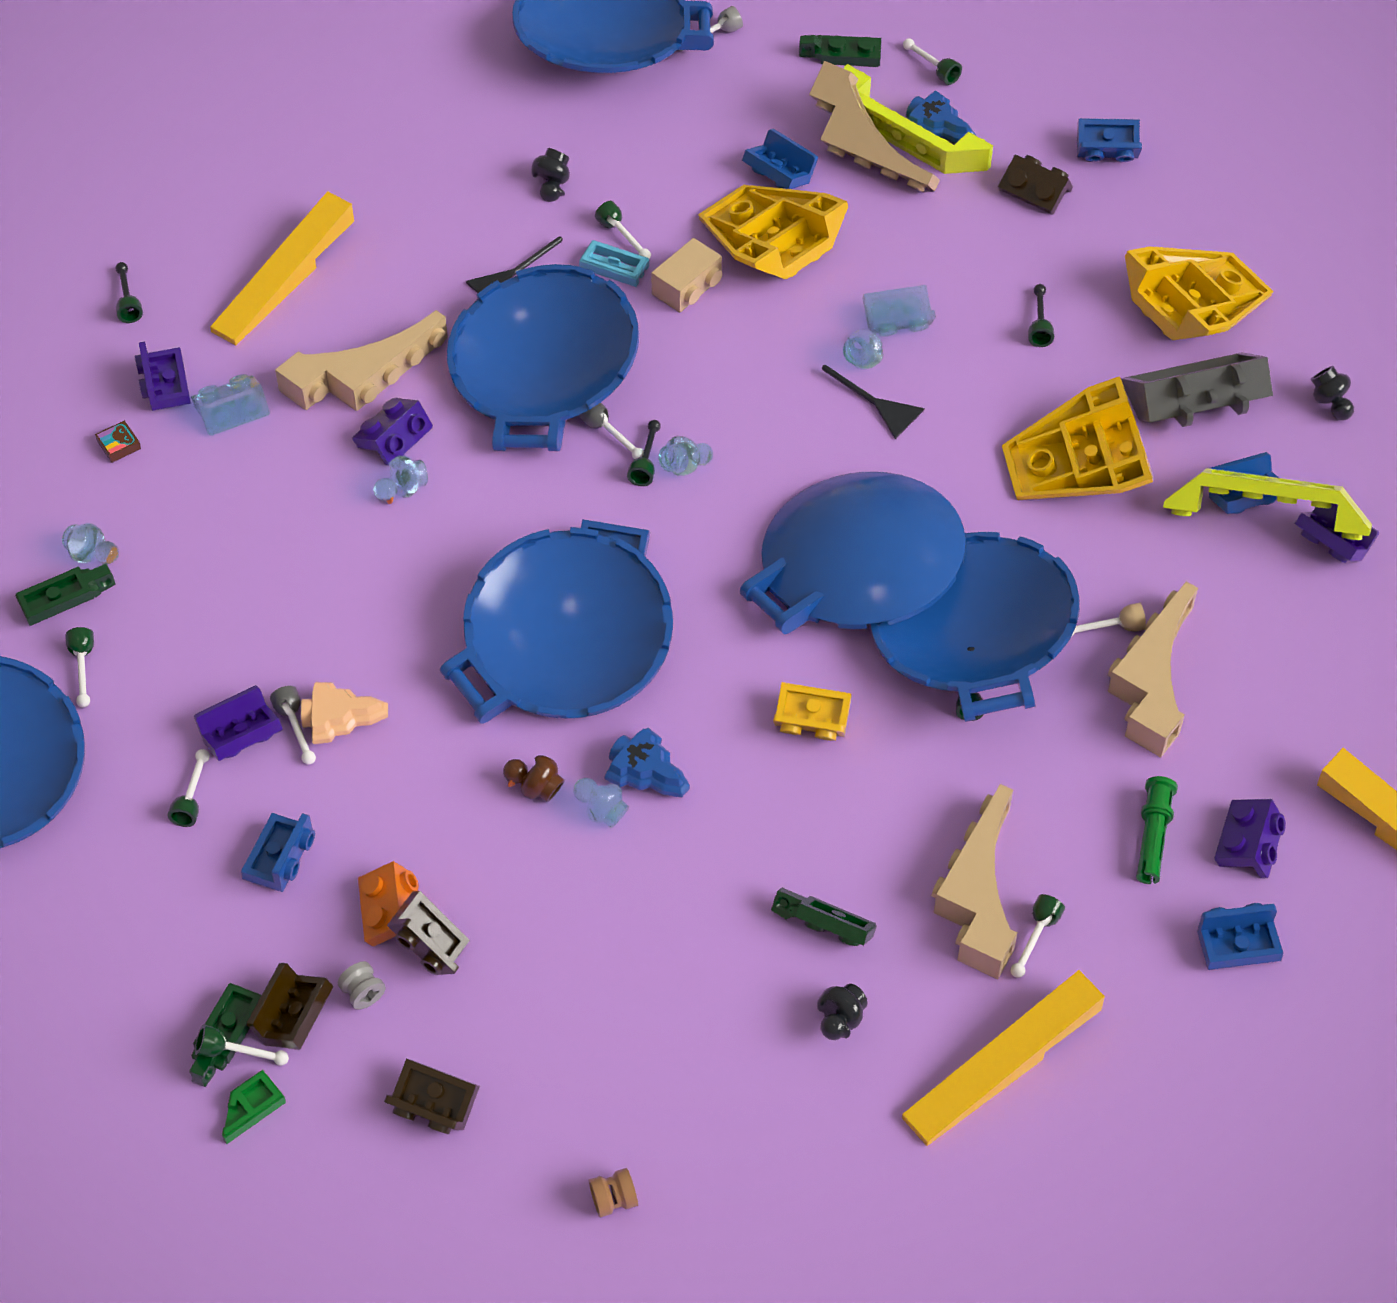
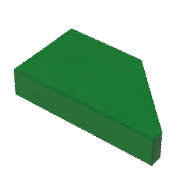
M263 1069L230 1092L226 1123L222 1131V1137L226 1144L286 1103L285 1096Z

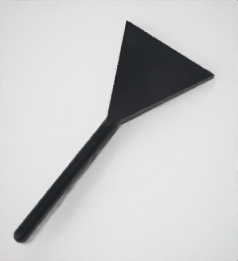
M561 236L557 237L514 269L467 280L466 283L477 293L496 280L502 283L514 277L516 271L525 269L560 244L563 238Z
M822 366L824 372L876 406L895 440L925 410L922 407L875 398L829 366Z

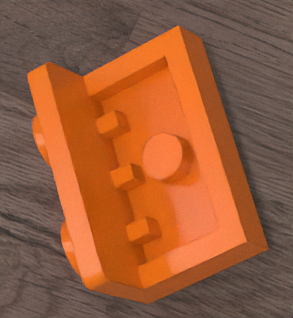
M392 861L358 877L364 942L373 947L396 936L387 925L410 894L419 888L418 880L414 873Z

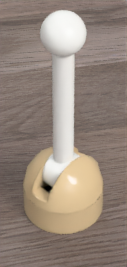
M1141 603L1130 604L1122 609L1117 618L1077 625L1072 636L1078 632L1118 624L1127 631L1145 630L1146 619Z

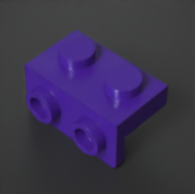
M145 341L139 342L140 355H135L138 375L144 374L145 377L144 379H139L142 398H149L152 411L191 404L181 348L148 353Z
M392 398L382 406V410L374 418L366 420L361 425L360 430L352 439L357 448L378 451L384 463L392 466L432 429L433 424L419 400Z
M1332 504L1331 508L1315 507L1313 512H1301L1294 523L1303 529L1301 535L1315 544L1322 542L1331 548L1328 552L1331 556L1344 563L1347 560L1362 561L1379 535V531L1372 527L1370 535H1363L1362 540L1342 538V532L1334 531L1338 504Z
M256 685L194 715L204 744L218 761L234 757L241 750L257 742L267 741L273 734L283 730L279 718L266 705L262 692Z
M1241 799L1231 801L1214 857L1219 867H1254L1260 878L1269 877L1271 867L1277 860V846L1280 836L1284 834L1286 828L1284 815L1279 812L1272 799Z

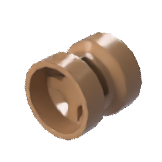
M627 1168L615 1171L613 1176L609 1178L598 1176L588 1180L593 1202L600 1218L611 1215L616 1208L622 1207L627 1210L638 1206L635 1187Z

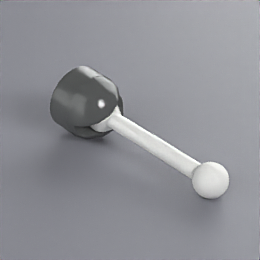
M602 403L580 414V419L586 425L592 428L604 427L632 452L633 459L642 457L644 450L636 448L608 422V410Z
M294 686L280 687L272 692L270 701L278 714L289 717L303 752L301 759L303 763L310 765L315 762L316 756L314 752L309 750L295 715L301 705L300 696Z

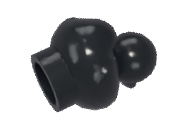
M547 148L545 155L535 158L531 167L533 177L540 176L548 180L543 183L540 189L541 197L548 202L556 201L560 196L565 195L560 184L566 183L570 176V171L567 167L570 158L552 148Z
M1330 366L1311 378L1315 386L1313 393L1315 400L1322 404L1332 403L1331 412L1336 419L1347 420L1353 415V403L1349 399L1343 398V395L1351 385V379L1347 374L1338 373L1334 366Z
M849 983L844 987L832 986L824 990L819 997L817 1008L825 1016L821 1022L820 1030L827 1039L838 1040L840 1038H848L851 1034L850 1030L858 1027L861 1023L863 1010L867 1007L868 1002L866 995L857 985Z

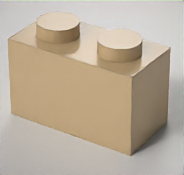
M692 238L651 272L652 295L679 313L682 312L689 305L696 303L700 296L710 287H714L719 283L722 278V256L697 239Z

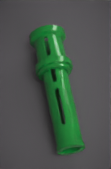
M1153 776L1148 778L1145 783V790L1148 792L1147 800L1141 809V816L1145 821L1136 874L1137 880L1144 884H1151L1152 876L1154 884L1160 881L1166 829L1174 817V811L1171 808L1172 798L1178 789L1177 783L1168 777Z

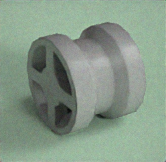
M366 961L350 966L341 974L337 982L342 992L350 995V1003L357 1010L374 1004L381 998L386 989L383 981L373 976V968Z

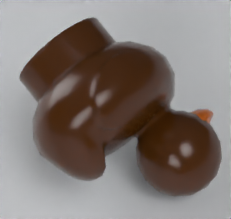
M536 756L534 758L535 765L529 772L524 761L520 759L509 760L503 768V774L508 781V787L520 783L521 792L529 799L541 797L548 803L565 782L558 775L557 763L547 756Z

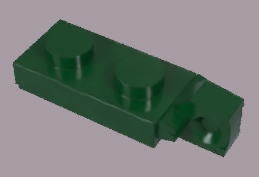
M803 35L800 36L799 57L821 60V64L826 61L833 65L846 66L848 64L850 66L878 67L880 66L882 38Z
M107 563L92 570H89V568L81 570L78 566L17 592L15 596L29 626H32L92 600L94 597L99 596L101 592L116 584Z
M783 887L777 891L771 907V911L784 919L797 917L804 920V924L808 928L820 932L830 931L839 935L838 939L851 946H859V944L864 946L873 938L877 927L876 923L813 896L806 898Z
M229 983L205 1025L214 1026L222 1030L226 1042L241 1044L250 1029L247 1026V1021L262 995ZM195 1039L193 1042L194 1050L191 1055L195 1062L189 1073L192 1076L191 1081L193 1083L206 1087L214 1076L216 1069L223 1071L236 1052L225 1049L220 1055L215 1057L196 1055Z

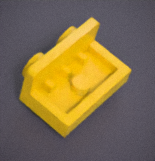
M781 682L778 705L773 722L775 726H781L780 732L801 735V730L816 732V738L836 741L837 736L845 737L852 694Z

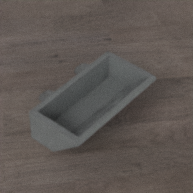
M1243 352L1121 378L1125 392L1139 420L1154 422L1174 417L1182 427L1192 425L1193 413L1229 405L1238 415L1246 414L1249 410V401L1273 396L1268 357Z

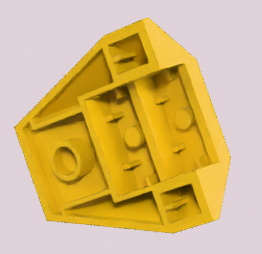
M744 184L699 213L698 216L700 221L735 260L766 273L788 279L832 249L848 209V203L827 193Z
M1148 246L1128 250L1125 254L1132 301L1171 340L1208 336L1228 331L1271 297L1274 292L1231 252Z
M1120 376L1086 388L1002 445L1017 500L1116 494L1154 482L1139 429Z

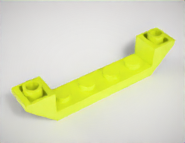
M848 64L844 66L845 70L852 72L858 78L856 86L865 109L877 130L887 142L944 174L987 171L991 168L992 144L970 132L966 133L955 145L949 143L947 140L940 138L870 98L871 77Z
M1209 468L1203 470L1171 494L1164 501L1163 508L1172 509L1171 514L1191 516L1192 512H1198L1201 508L1203 489L1206 486L1209 487L1208 492L1215 494H1229V490L1243 491V497L1252 499H1263V494L1277 496L1276 501L1296 504L1297 499L1310 500L1311 506L1318 508H1331L1332 504H1338L1334 531L1342 532V538L1362 540V536H1369L1372 529L1371 522L1343 486Z

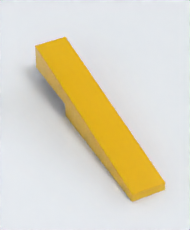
M327 191L210 326L211 332L236 346L317 268L315 259L354 222L352 204Z
M1342 748L1322 769L1317 786L1375 825L1377 828L1374 835L1397 850V791L1345 748Z
M1078 970L902 1114V1119L926 1146L930 1145L1041 1062L1046 1051L1102 1010L1105 996Z

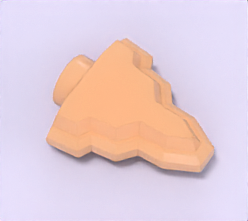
M315 682L312 699H302L301 701L303 728H312L313 744L332 742L335 736L350 734L356 726L372 725L388 718L387 702L371 696H356L350 689L336 688L332 682Z

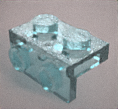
M926 285L866 293L862 297L869 334L878 333L879 336H890L896 334L899 329L910 328L912 332L922 331L929 328V325L933 323L936 317L935 310H931Z
M237 375L231 378L227 384L219 387L216 385L206 386L198 391L199 394L191 396L194 408L201 415L206 431L210 436L270 414L262 386L253 375Z

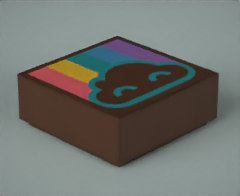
M125 420L95 434L98 444L111 463L141 449L139 440Z

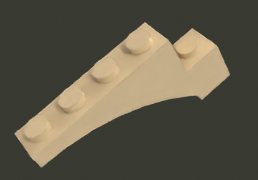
M824 61L809 95L817 101L815 106L832 113L820 139L828 145L827 151L841 158L844 157L845 153L855 157L854 163L870 169L872 165L882 169L880 174L897 181L899 176L909 180L907 185L918 191L924 192L925 188L935 191L940 180L934 174L916 166L900 155L877 130L859 95L856 86L858 78L852 72Z
M435 310L420 322L400 333L358 348L319 354H302L298 351L275 369L279 391L305 410H308L316 402L323 400L326 394L330 392L355 411H358L367 403H371L389 385L397 382L400 376L412 366L418 365L423 357L434 348H438L448 338L446 317Z
M1187 581L1178 592L1173 590L1168 595L1161 613L1155 612L1150 617L1141 637L1136 635L1132 639L1123 659L1117 658L1108 671V676L1111 677L1108 692L1131 705L1125 716V721L1128 722L1125 737L1160 758L1179 736L1185 714L1178 710L1171 681V653L1173 642L1180 627L1194 607L1198 591L1196 586Z
M1002 784L999 785L993 796L988 794L980 808V814L982 815L978 823L972 821L964 836L966 844L962 851L959 849L954 851L948 864L950 871L947 877H939L931 895L936 898L934 913L962 926L955 944L960 946L958 961L996 979H999L1014 952L1017 932L1010 929L999 899L995 876V847L1000 829L1010 810L1013 789Z

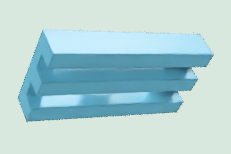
M592 240L579 260V267L637 287L639 278L642 279L644 276V270L649 268V258Z

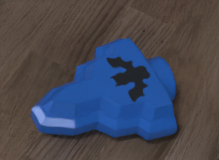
M934 91L925 99L916 96L907 108L906 118L954 144L968 132L976 135L969 124L958 117V111L950 105V100L937 91Z
M643 728L632 739L623 735L612 746L609 753V760L612 763L604 776L605 780L618 787L629 785L638 790L652 788L662 795L681 798L690 789V785L683 772L670 763V752L661 745L662 738L650 728Z

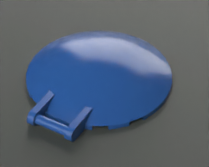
M515 0L513 5V26L521 42L539 57L556 65L578 71L595 73L632 71L656 64L672 55L676 50L706 51L714 45V36L710 30L713 7L707 1ZM690 21H698L699 30H690Z
M552 264L516 271L517 276L502 283L496 280L477 294L478 299L469 309L462 310L450 333L447 347L449 373L463 399L478 412L496 420L492 437L494 451H505L506 448H548V451H560L566 420L592 409L611 395L627 376L637 354L639 325L636 313L620 287L611 280L606 281L596 276L592 270L572 265ZM511 426H549L548 435L509 434Z
M874 471L835 476L801 491L777 512L768 526L762 544V565L764 569L742 584L740 594L747 601H753L775 621L776 628L783 634L791 633L809 620L818 623L820 620L837 623L838 628L867 629V624L887 621L888 625L895 624L928 609L945 595L954 584L956 574L961 564L964 563L966 554L964 527L955 508L941 493L911 477ZM770 591L788 610L783 611L765 593Z
M570 527L568 531L549 532V529L531 533L510 543L496 553L478 573V579L470 594L468 593L464 608L463 621L466 649L447 660L440 667L439 671L446 680L451 679L475 710L474 716L481 724L490 721L512 705L527 712L551 718H582L604 713L631 700L659 672L666 659L672 640L673 612L670 595L654 565L635 547L621 539L614 540L600 535L597 530ZM472 666L495 696L485 701L463 671Z
M1000 532L965 533L966 554L964 563L961 564L956 574V581L945 595L928 609L907 620L888 625L887 621L871 624L872 635L880 654L897 672L914 682L928 687L958 692L965 722L976 720L975 716L1020 706H1024L1025 709L1036 707L1029 676L1046 666L1063 650L1078 622L1080 599L1077 584L1070 569L1060 557L1055 558L1044 551L1043 545L1022 536L1015 540L1000 537ZM968 647L975 648L973 651L967 650ZM1017 683L1020 692L975 702L971 701L970 696L971 693Z
M0 656V848H4L28 838L45 827L65 807L72 797L82 774L85 759V740L80 717L69 696H66L54 684L53 679L29 664Z

